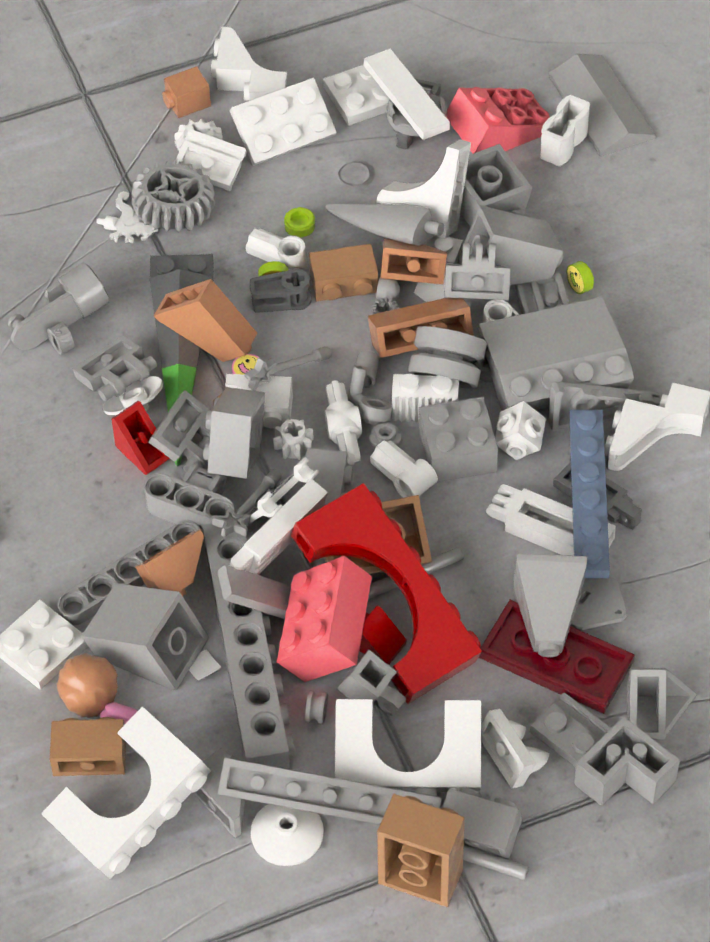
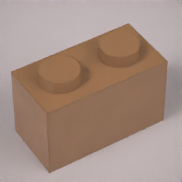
M371 244L309 253L310 276L316 302L377 293L378 270Z
M102 717L98 720L66 718L62 721H52L49 759L53 776L125 774L126 741L118 734L124 726V720Z

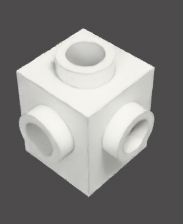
M524 401L501 411L496 425L495 440L497 446L515 460L541 450L546 418Z

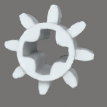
M286 419L281 427L275 426L274 450L282 449L284 459L288 457L300 460L307 451V448H312V440H314L313 428L305 429L304 420Z

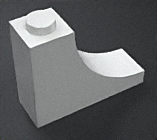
M459 139L448 146L442 165L430 180L420 183L394 181L383 188L378 194L377 205L408 204L429 208L433 221L444 224L443 234L434 236L445 239L458 229L471 142Z

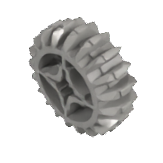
M167 161L165 165L161 166L155 163L153 169L145 168L143 174L137 175V179L132 187V205L137 218L143 219L144 225L152 224L154 230L160 227L165 228L166 233L170 229H176L180 233L182 228L191 231L194 225L202 226L203 220L209 219L215 203V190L209 176L203 175L202 169L193 170L192 164L182 166L180 161L177 164H170Z

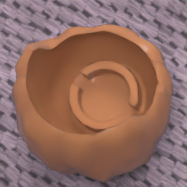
M88 653L75 655L73 658L68 659L64 667L59 670L57 690L69 711L81 717L99 716L105 710L107 704L114 702L118 688V674L106 658Z

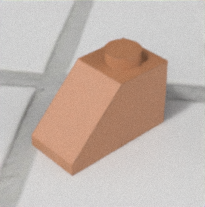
M384 238L380 278L443 285L447 252L424 244L417 246Z
M201 529L189 533L135 567L147 588L177 591L182 596L187 594L184 588L194 582L204 539Z

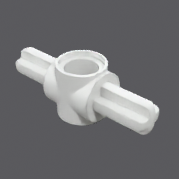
M334 380L332 384L326 386L329 406L324 411L327 435L329 440L332 439L334 443L338 444L339 451L347 452L348 465H354L355 462L361 459L357 439L362 435L358 406H354L352 402L348 401L345 385Z

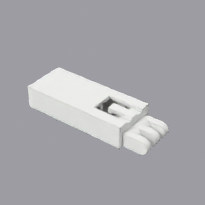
M310 479L231 558L229 566L237 570H244L259 575L294 540L291 533L295 523L324 506L328 492L314 480Z
M505 484L499 487L498 494H495L493 497V504H489L486 513L490 517L504 522L505 532L558 554L574 556L571 507L525 488L520 491ZM527 512L534 514L533 518L527 516ZM538 516L547 519L548 521L545 523L539 521ZM608 523L609 547L615 538L616 526Z

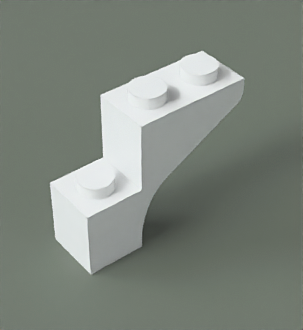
M231 27L221 28L220 39H215L214 56L217 57V60H212L211 77L217 80V90L244 91V101H251L288 87L287 72L272 71L260 67L253 61L235 30Z
M672 383L669 395H662L659 406L626 399L622 411L616 410L612 429L616 430L614 436L608 435L605 443V455L609 456L608 469L614 471L622 470L664 436L682 433L701 437L709 408L710 391Z

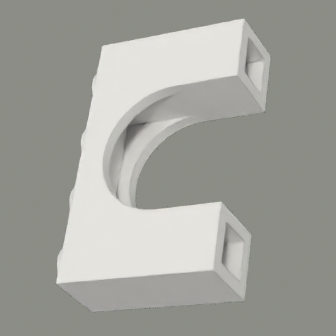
M336 699L335 778L413 791L436 797L437 792H448L449 788L460 791V788L464 787L480 792L481 701L445 700L444 745L441 753L431 765L422 770L402 772L387 766L374 750L372 741V700Z
M143 706L118 732L146 760L150 768L151 786L141 806L123 817H102L94 813L66 787L41 813L109 879L127 868L134 853L140 847L148 845L153 840L156 830L165 820L173 818L179 812L182 806L181 803L191 792L198 791L205 784L207 775L211 772L202 760Z

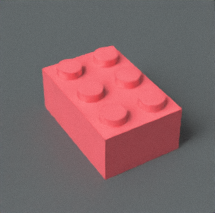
M346 556L293 575L277 663L303 682H308L357 665L372 576Z

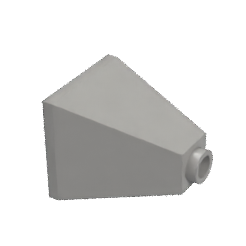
M517 554L513 591L533 651L538 652L540 656L555 657L563 651L582 592L587 567V556Z

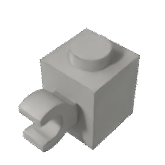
M370 650L357 661V665L351 668L337 688L349 699L372 700V702L377 700L380 708L390 716L396 710L398 711L406 700L400 692L388 685L397 671Z

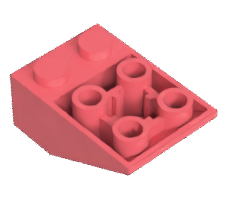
M459 88L447 109V119L462 140L471 142L470 151L473 154L498 144L501 145L504 151H508L541 137L544 123L550 118L549 113L534 98V94L525 88Z

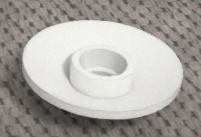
M149 376L142 381H135L126 387L125 393L119 397L113 396L103 403L104 412L107 415H117L136 401H140L144 409L148 410V403L163 388L161 378Z
M273 804L264 806L255 816L251 826V840L257 853L268 862L281 866L297 865L310 859L320 848L324 835L323 823L318 813ZM283 824L293 825L290 829L280 827Z

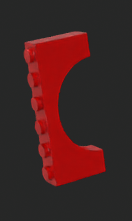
M364 483L295 523L291 536L310 563L328 556L343 555L356 557L384 571L404 594L411 611L413 637L408 653L392 667L397 672L391 681L406 698L407 704L415 701L477 661L482 653L478 637L473 631H468L461 622V615L457 607L452 602L446 601L441 593L438 580L432 574H427L421 565V558L416 549L412 546L408 547L401 537L402 532L397 522L387 517L382 510V503L378 495L374 491H369Z

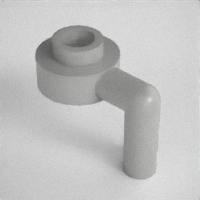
M354 365L348 394L349 402L359 407L360 416L368 424L378 425L389 421L392 404L383 399L362 395L367 368L362 365Z

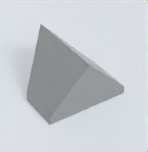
M630 668L627 687L628 720L652 739H665V736L697 694L666 668Z

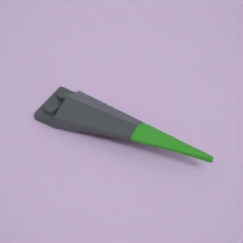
M213 254L150 256L149 280L154 314L167 293L212 279L214 282ZM155 318L167 409L169 412L184 390L192 395L201 348ZM182 454L175 461L177 467L181 464Z

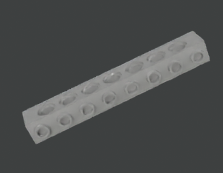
M212 523L202 525L204 545L244 759L248 762L290 769L289 756L295 755V746L292 733L285 734L284 725L289 724V716L286 703L279 704L278 695L283 694V686L280 673L273 674L272 665H277L275 645L267 644L266 636L272 635L269 616H262L261 611L224 600L217 572L225 564L230 565L231 559L228 558H232L253 536L252 531H247L246 536L232 532L224 537L221 536L222 528L212 525ZM247 642H252V643H254V644H251V645H244V643H247ZM253 671H258V672H260V673L255 674V675L248 674V673L253 672ZM257 701H265V702H266V703L260 704V705L254 704V703L257 702ZM263 731H271V732H272V733L269 734V735H261V734H259V733H261V732H263Z

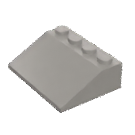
M603 297L478 324L481 339L487 342L485 354L501 411L523 401L535 410L550 407L552 382L628 389L634 380L626 347Z

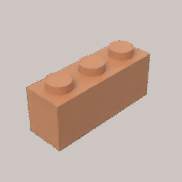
M448 297L368 315L372 346L381 358L418 350L414 345L417 328L421 326L450 329L474 336L470 307L463 298Z

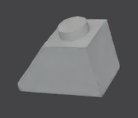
M220 748L203 761L211 772L207 775L205 784L193 794L236 839L241 835L245 799L219 795L218 789L224 758L240 759L235 755L231 757L223 748Z

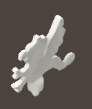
M120 192L116 199V207L122 212L120 218L107 215L105 219L98 218L97 224L104 225V229L116 230L117 232L109 235L110 239H114L116 243L122 235L126 237L125 243H134V238L131 237L133 234L138 237L143 235L141 241H146L152 233L158 232L159 229L154 230L152 224L144 225L143 219L137 218L133 208L123 202L129 199V193Z

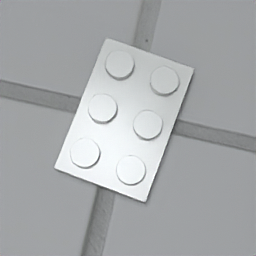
M314 78L230 109L252 166L333 137L337 133Z

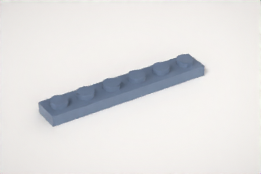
M569 410L574 556H587L584 578H609L603 410Z

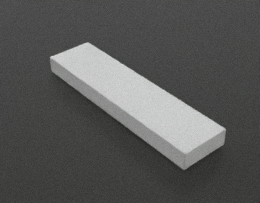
M391 49L364 58V67L422 140L450 130L449 120Z

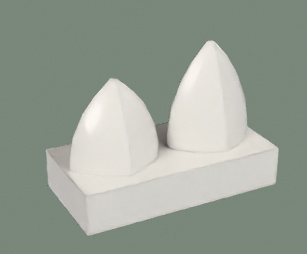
M501 709L491 710L481 724V742L511 789L521 787L526 782L530 773L539 770L546 764L550 755L541 749L525 746L521 740L525 735L526 727L515 721L508 720Z

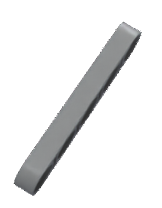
M181 521L64 592L58 599L59 615L72 625L81 624L97 613L108 594L99 596L93 593L96 586L106 584L113 588L115 583L143 586L145 583L140 574L133 578H126L121 575L122 571L128 567H136L149 559L153 551L163 550L175 543L181 534L200 530L199 526L191 521ZM71 602H79L83 605L82 609L77 613H68L64 610L65 606Z

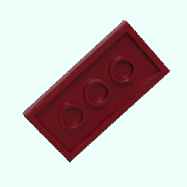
M509 599L480 648L482 653L479 656L480 659L560 695L566 693L576 702L605 714L635 659V654L570 626L562 653L555 657L540 656L538 652L533 651L518 603Z

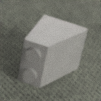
M479 205L465 243H470L471 251L469 256H475L476 243L483 244L482 256L488 257L489 244H496L495 266H510V285L551 279L555 269L560 267L564 256L563 249L549 222ZM463 247L458 257L460 264H462Z
M115 583L82 634V638L94 655L106 658L116 667L171 690H177L209 638L180 592Z

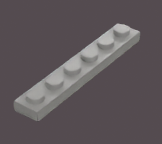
M227 757L224 758L218 789L219 795L375 824L381 823L393 793L403 797H416L424 804L439 809L441 797Z

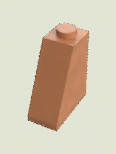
M212 279L167 293L154 314V317L159 322L222 362L248 354L257 335L256 330Z

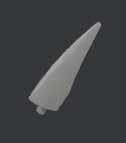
M408 204L326 205V210L340 219L375 235L399 242L420 246L428 242L434 235L440 236L444 232V224L433 221L429 208Z

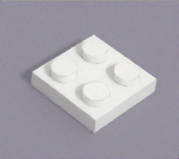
M364 65L323 78L324 89L348 126L387 113V105L390 98Z
M39 600L0 634V658L41 690L59 673V670L64 667L68 659L82 653L88 645L82 638L83 633Z

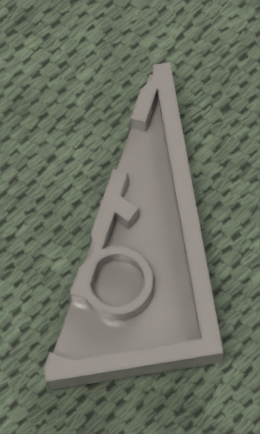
M552 382L548 421L552 431L569 428V410H603V420L614 418L616 410L622 411L626 399L656 406L660 405L661 399L659 393L654 391Z

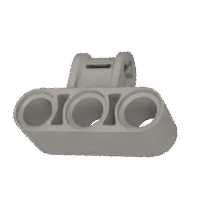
M194 462L182 480L159 473L150 476L145 481L144 489L148 511L155 517L177 524L181 521H191L196 523L203 532L202 525L211 524L212 516L226 515L227 508H231L235 513L233 502L229 498L222 496L226 487L227 476L208 473V470L203 469L199 463Z

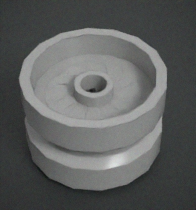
M427 326L417 328L414 345L426 353H417L411 356L408 374L440 375L459 380L460 388L472 389L478 387L481 371L478 367L468 362H478L484 359L487 346L485 340L450 329Z

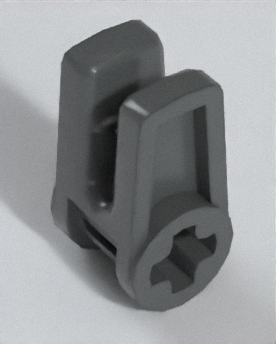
M290 269L284 272L251 278L250 291L254 312L302 310L307 308L312 300L311 292L308 289L310 286L308 273L302 269ZM294 277L297 278V285H294ZM296 294H299V302H297Z

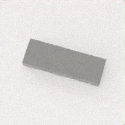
M226 564L217 570L224 600L285 619L291 590L290 585L244 570H237Z

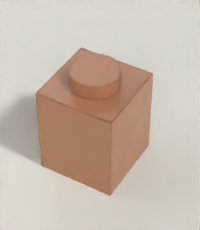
M197 66L164 78L165 91L162 92L164 103L168 109L172 108L178 118L211 107L209 84Z

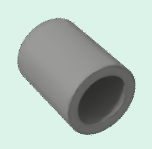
M370 351L360 352L356 361V365H362L367 368L363 388H370L375 385L380 361L379 356Z

